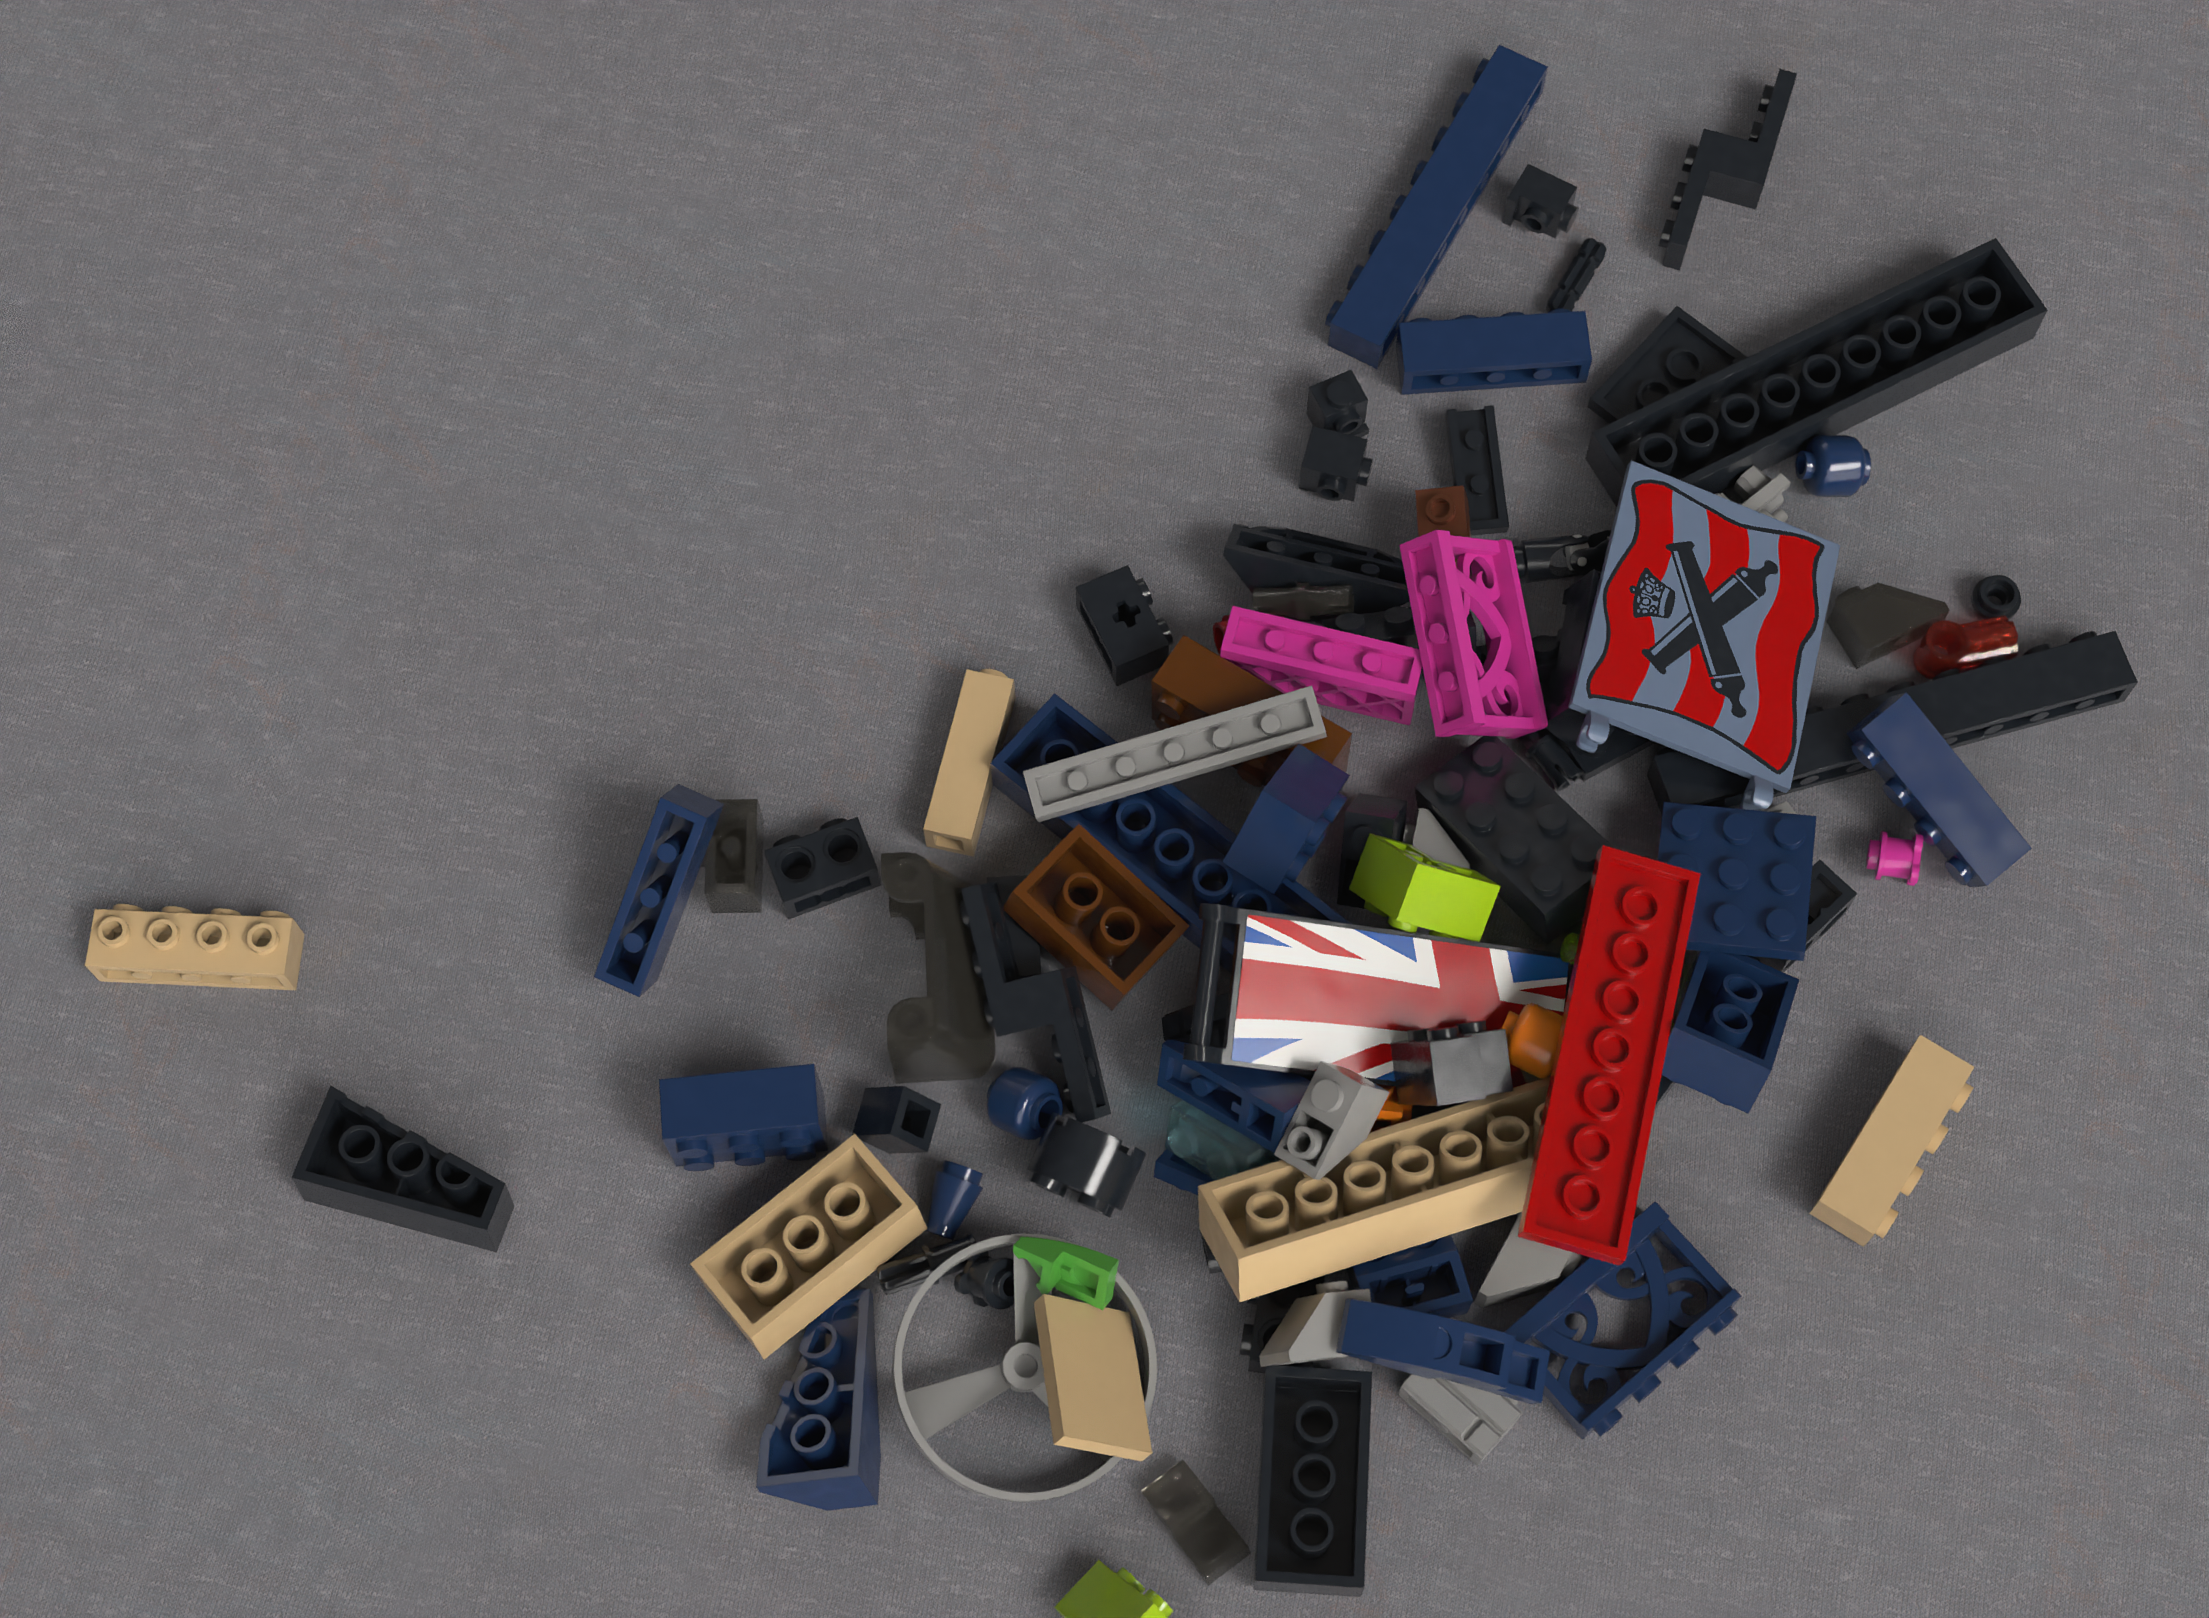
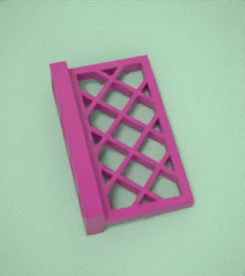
M1232 606L1220 650L1221 658L1228 660L1284 694L1312 686L1317 704L1409 726L1411 724L1422 671L1419 649Z

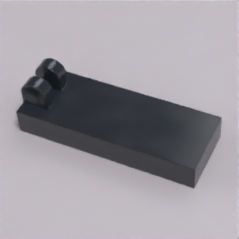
M1494 405L1484 406L1480 410L1458 412L1456 409H1447L1445 420L1454 486L1464 485L1469 504L1471 536L1505 533L1509 529V520Z

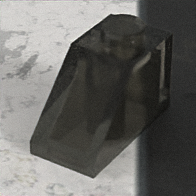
M1875 583L1863 590L1860 586H1855L1841 593L1834 601L1835 605L1827 623L1854 667L1858 669L1938 631L1950 609L1945 602L1882 583Z

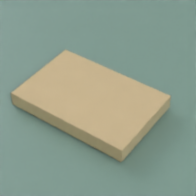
M1043 1294L1034 1302L1054 1445L1143 1461L1152 1454V1447L1130 1312L1107 1307L1101 1310L1084 1302Z

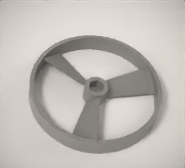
M1022 1233L993 1237L975 1243L954 1254L929 1275L910 1301L901 1319L892 1355V1383L896 1406L909 1437L919 1452L936 1470L958 1486L975 1494L1006 1502L1027 1503L1054 1499L1075 1492L1102 1477L1122 1458L1096 1453L1104 1463L1075 1483L1043 1492H1010L991 1488L965 1477L942 1460L928 1445L926 1439L1009 1388L1019 1393L1032 1391L1048 1406L1034 1302L1042 1296L1036 1286L1040 1277L1029 1261L1024 1258L1018 1259L1013 1252L1015 1345L1004 1354L1000 1365L908 1392L904 1391L902 1377L903 1347L910 1320L925 1293L948 1270L982 1252L1014 1246L1020 1237L1044 1238L1077 1245L1057 1237ZM1117 1272L1114 1289L1128 1307L1142 1344L1144 1356L1143 1398L1148 1418L1157 1382L1155 1341L1146 1312L1138 1297Z

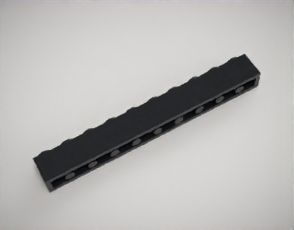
M2090 631L2072 638L2068 644L2053 648L2051 644H2041L2029 649L2023 656L2006 660L2005 656L1994 657L1981 663L1978 668L1962 673L1960 669L1946 670L1936 675L1932 681L1915 685L1913 681L1902 682L1888 689L1885 694L1869 698L1868 694H1858L1844 700L1840 706L1823 710L1821 706L1810 707L1806 710L1791 788L1787 793L1773 788V798L1875 770L1874 768H1867L1857 759L1851 748L1854 743L1846 733L1891 696L1907 692L1953 749L2124 702L2138 681L2116 631L2097 635L2095 631ZM1665 747L1657 752L1647 772V777L1661 815L1663 814L1664 802L1738 808L1750 780L1670 747Z

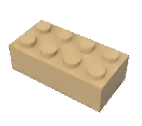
M853 1134L691 1262L690 1265L710 1294L762 1358L766 1359L928 1228L915 1202L858 1136Z

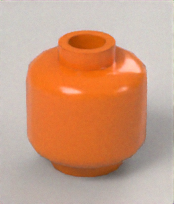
M1535 1003L1524 1006L1519 1015L1509 1011L1501 1029L1506 1030L1510 1064L1538 1078L1550 1076L1563 1016Z

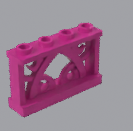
M1435 530L1400 544L1435 735L1437 737H1450L1456 734L1501 736L1507 739H1515L1546 728L1548 720L1512 541L1508 539L1497 541L1450 535V531ZM1470 565H1471V570H1472V576H1471V578H1470ZM1470 609L1483 626L1488 652L1483 666L1471 645L1467 624Z

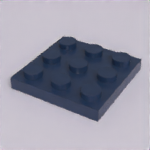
M1664 802L1658 861L1701 873L1686 950L1804 961L1816 816Z

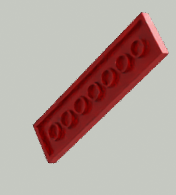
M1602 845L1598 850L1517 1237L1618 1266L1626 1261L1701 873Z

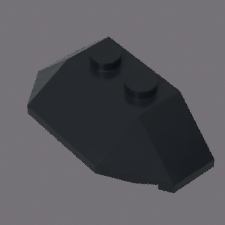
M1242 524L1233 525L1224 547L1223 556L1260 605L1264 608L1281 611L1285 616H1302L1322 621V619L1338 617L1345 613L1364 614L1386 611L1389 608L1402 606L1410 601L1402 560L1378 549L1288 528L1268 526L1249 528V526Z

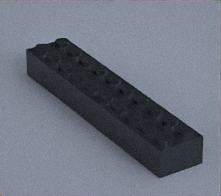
M1994 238L1592 432L1585 459L1616 507L1618 506L1627 465L1631 460L1716 494L1734 485L1739 477L1752 466L1763 471L1798 454L1800 451H1804L1808 441L1816 435H1836L2033 339L2048 310L1997 238Z

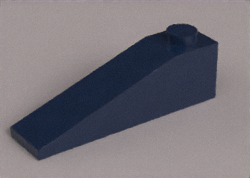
M868 1288L849 1291L808 1324L798 1347L801 1356L790 1381H784L779 1393L782 1401L772 1424H766L760 1438L756 1488L760 1493L826 1511L878 1505L881 1451L873 1293Z

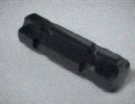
M1593 238L1584 240L1578 250V255L1574 256L1560 279L1558 288L1553 291L1548 299L1547 312L1555 309L1573 311L1575 302L1579 301L1595 274L1594 270L1600 266L1605 257L1606 246L1602 242H1597Z

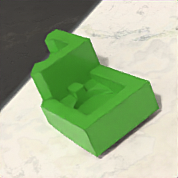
M1020 1237L1014 1244L1013 1252L1016 1257L1028 1260L1040 1277L1036 1286L1042 1295L1049 1294L1055 1286L1057 1290L1101 1310H1104L1113 1298L1118 1259L1082 1246L1044 1238Z

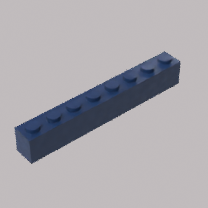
M1502 45L1497 47L1490 60L1482 59L1473 77L1474 87L1470 93L1462 92L1455 104L1452 113L1454 120L1449 128L1443 125L1439 129L1432 144L1431 150L1434 153L1428 162L1421 160L1416 167L1411 179V185L1413 186L1407 196L1401 194L1398 197L1390 213L1389 219L1392 222L1386 231L1379 229L1374 236L1368 254L1371 256L1366 265L1358 264L1348 281L1347 290H1349L1346 298L1343 302L1336 300L1332 305L1325 325L1330 327L1328 346L1378 369L1397 337L1399 323L1406 322L1543 93L1548 66Z

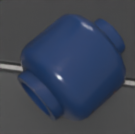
M1816 435L1808 441L1804 451L1798 453L1795 471L1797 477L1803 480L1806 490L1812 495L1819 497H1850L1867 483L1871 472V458L1868 450L1863 448L1857 438L1844 435Z
M1012 1067L1002 1072L991 1083L987 1092V1114L991 1123L999 1129L1023 1140H1036L1042 1137L1052 1112L1060 1115L1063 1112L1061 1094L1057 1084L1048 1077L1024 1067Z

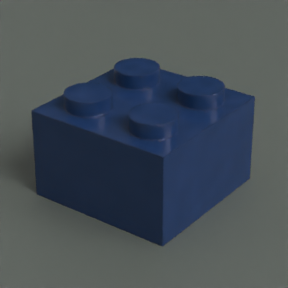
M1298 744L1262 790L1223 863L1272 894H1275L1285 879L1294 883L1309 858L1314 856L1326 837L1327 833L1325 831L1327 827L1335 820L1348 797L1340 792L1350 775Z

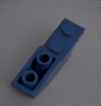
M1347 1299L1345 1301L1336 1350L1337 1353L1427 1379L1442 1378L1528 1404L1542 1403L1550 1354L1549 1350L1515 1341V1335L1429 1313L1355 1299Z

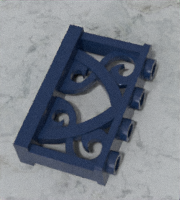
M1656 1201L1633 1220L1625 1262L1618 1266L1589 1258L1504 1332L1515 1335V1341L1525 1344H1531L1534 1341L1542 1348L1566 1359L1557 1379L1547 1369L1543 1394L1576 1430L1575 1432L1582 1440L1593 1430L1599 1437H1602L1623 1418V1415L1618 1410L1619 1407L1632 1396L1638 1403L1643 1401L1662 1383L1656 1376L1670 1362L1676 1369H1679L1700 1350V1347L1694 1342L1708 1329L1716 1336L1738 1316L1732 1308L1742 1297L1740 1293L1722 1278L1669 1220L1670 1216ZM1656 1236L1684 1267L1664 1274L1661 1262L1650 1239ZM1621 1269H1629L1634 1275L1633 1282L1638 1281L1644 1276L1646 1283L1635 1288H1623L1618 1284L1616 1275ZM1679 1280H1689L1698 1283L1705 1290L1707 1296L1705 1309L1696 1315L1683 1313L1681 1309L1682 1300L1693 1298L1694 1296L1685 1291H1676L1669 1295L1667 1285ZM1596 1287L1603 1294L1623 1301L1637 1300L1648 1295L1650 1321L1645 1347L1617 1350L1589 1346L1597 1331L1598 1315L1595 1304L1588 1293ZM1572 1313L1580 1314L1586 1320V1329L1579 1342L1572 1340L1578 1329H1570L1565 1324L1566 1316ZM1669 1323L1676 1328L1686 1330L1664 1349ZM1576 1364L1588 1366L1583 1374V1386L1586 1392L1589 1382L1594 1379L1605 1383L1607 1390L1601 1401L1595 1404H1585L1574 1398L1570 1390L1569 1380ZM1643 1368L1621 1387L1620 1377L1616 1370Z

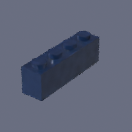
M1555 309L1548 313L1527 315L1521 312H1509L1502 316L1481 318L1475 315H1463L1455 319L1435 321L1428 318H1416L1409 322L1399 323L1396 352L1401 395L1586 383L1592 363L1586 311L1571 312L1568 309Z
M1907 692L1888 698L1846 733L1854 743L1851 748L1857 759L1867 768H1874L1886 782L1882 786L1886 795L1897 806L1901 808L1906 807L1916 820L1914 823L1916 832L1919 835H1923V840L1930 846L1936 845L1947 858L1945 862L1946 869L1960 884H1967L1969 887L1988 886L2032 849Z
M677 784L660 797L597 966L595 978L637 997H640L658 980L724 806L723 803L680 784Z

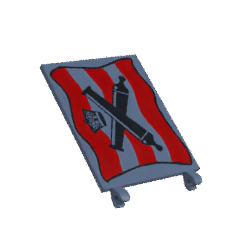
M1631 460L1627 465L1568 708L1586 714L1576 745L1582 750L1594 753L1597 750L1598 744H1603L1606 741L1609 733V724L1750 779L1742 797L1740 809L1761 811V808L1767 809L1773 801V788L1787 793L1791 788L1840 545Z

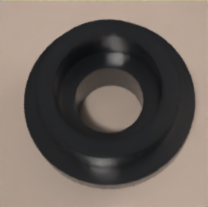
M1994 575L1983 578L1976 584L1971 595V602L1976 613L1983 619L1991 622H2004L2011 619L2017 613L2021 605V594L2012 579L2003 575ZM1996 596L2002 601L2003 605L1993 604L1987 597Z

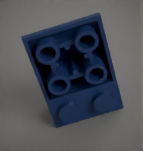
M1451 1235L1346 1268L1352 1289H1370L1371 1302L1452 1318L1467 1314L1473 1301L1461 1259Z

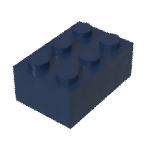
M1699 951L1684 979L1675 1004L1662 1076L1677 1084H1683L1710 1096L1724 1105L1749 1113L1772 1071L1799 979L1745 955Z
M814 1064L659 1079L662 1140L676 1167L684 1166V1169L687 1171H705L714 1168L715 1162L735 1161V1164L739 1166H755L764 1163L765 1157L786 1155L787 1160L804 1161L815 1158L816 1152L828 1151L824 1091Z

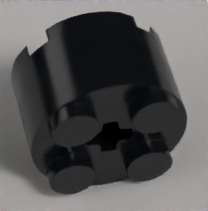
M1052 1112L1028 1166V1170L1033 1172L1030 1181L1035 1183L1036 1186L1061 1197L1065 1196L1067 1189L1080 1194L1077 1202L1083 1204L1082 1206L1111 1218L1114 1209L1123 1210L1147 1153L1134 1147L1131 1156H1129L1127 1153L1130 1148L1121 1145L1122 1140L1072 1118H1068L1064 1127L1062 1125L1065 1119L1060 1114Z

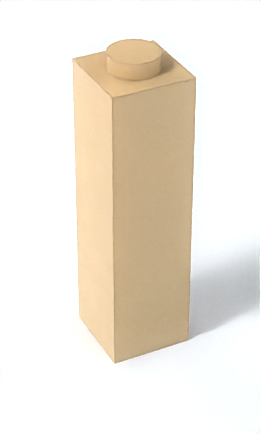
M982 669L980 672L966 670L923 828L927 847L974 857L993 786L990 763L1003 749L1016 700L1014 679L1008 678L1000 671L993 669Z

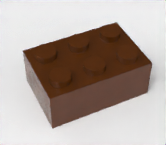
M1080 824L1012 891L1003 906V910L1065 968L1076 966L1079 981L1111 1011L1189 928V925Z

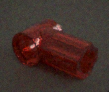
M2006 615L1963 624L1950 620H1941L1933 623L1918 644L1913 655L1914 665L1917 671L1924 677L1933 679L1936 675L1946 670L1979 666L1984 661L1994 657L2005 656L2006 660L2013 659L2019 652L2017 646L2018 633L2014 622L2008 620ZM1934 646L1942 647L1949 655L1939 653Z

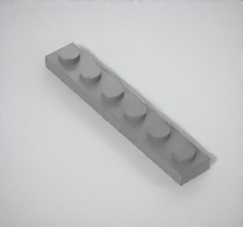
M1308 686L1025 770L1023 774L1035 817L1038 822H1042L1292 748L1298 744L1302 745L1327 737L1313 687Z

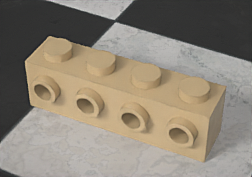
M116 904L112 910H94L85 966L102 982L296 990L305 934L293 918L279 911H263L260 913V916H242L237 911L224 908L213 909L211 914L192 913L189 909L177 906H166L162 908V912L143 911L142 908L134 905Z
M1920 1034L1908 1050L1809 1214L1863 1247L1874 1234L1883 1239L1899 1214L1898 1211L1891 1208L1898 1194L1901 1192L1909 1196L1924 1172L1923 1169L1916 1166L1922 1154L1926 1150L1933 1155L1946 1136L1949 1128L1941 1123L1949 1109L1958 1113L1971 1094L1974 1087L1967 1084L1966 1081L1974 1066Z

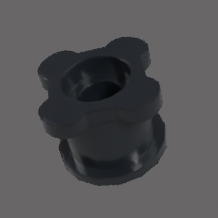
M988 1251L968 1258L963 1271L955 1277V1290L958 1293L972 1296L975 1305L981 1307L989 1305L999 1310L1009 1308L1014 1304L1013 1259L1007 1257L993 1259L989 1256Z

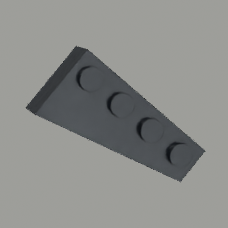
M331 1085L292 1175V1179L304 1201L496 1253L514 1209V1203L506 1183L451 1152L448 1154L429 1144L427 1139L419 1134L400 1128L386 1120L383 1114L368 1106L363 1107L350 1100L345 1093Z

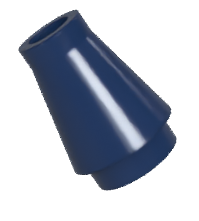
M944 1161L941 1172L935 1171L929 1218L926 1225L928 1229L926 1231L954 1240L958 1228L983 1190V1187L979 1186L983 1176L982 1173L951 1161Z

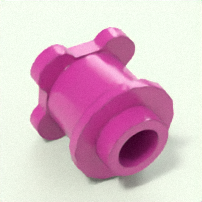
M1881 831L1879 840L1870 839L1866 869L1875 870V880H1881L1882 876L1906 879V885L1914 886L1919 878L1923 835L1915 834V837L1909 840L1887 837V832Z

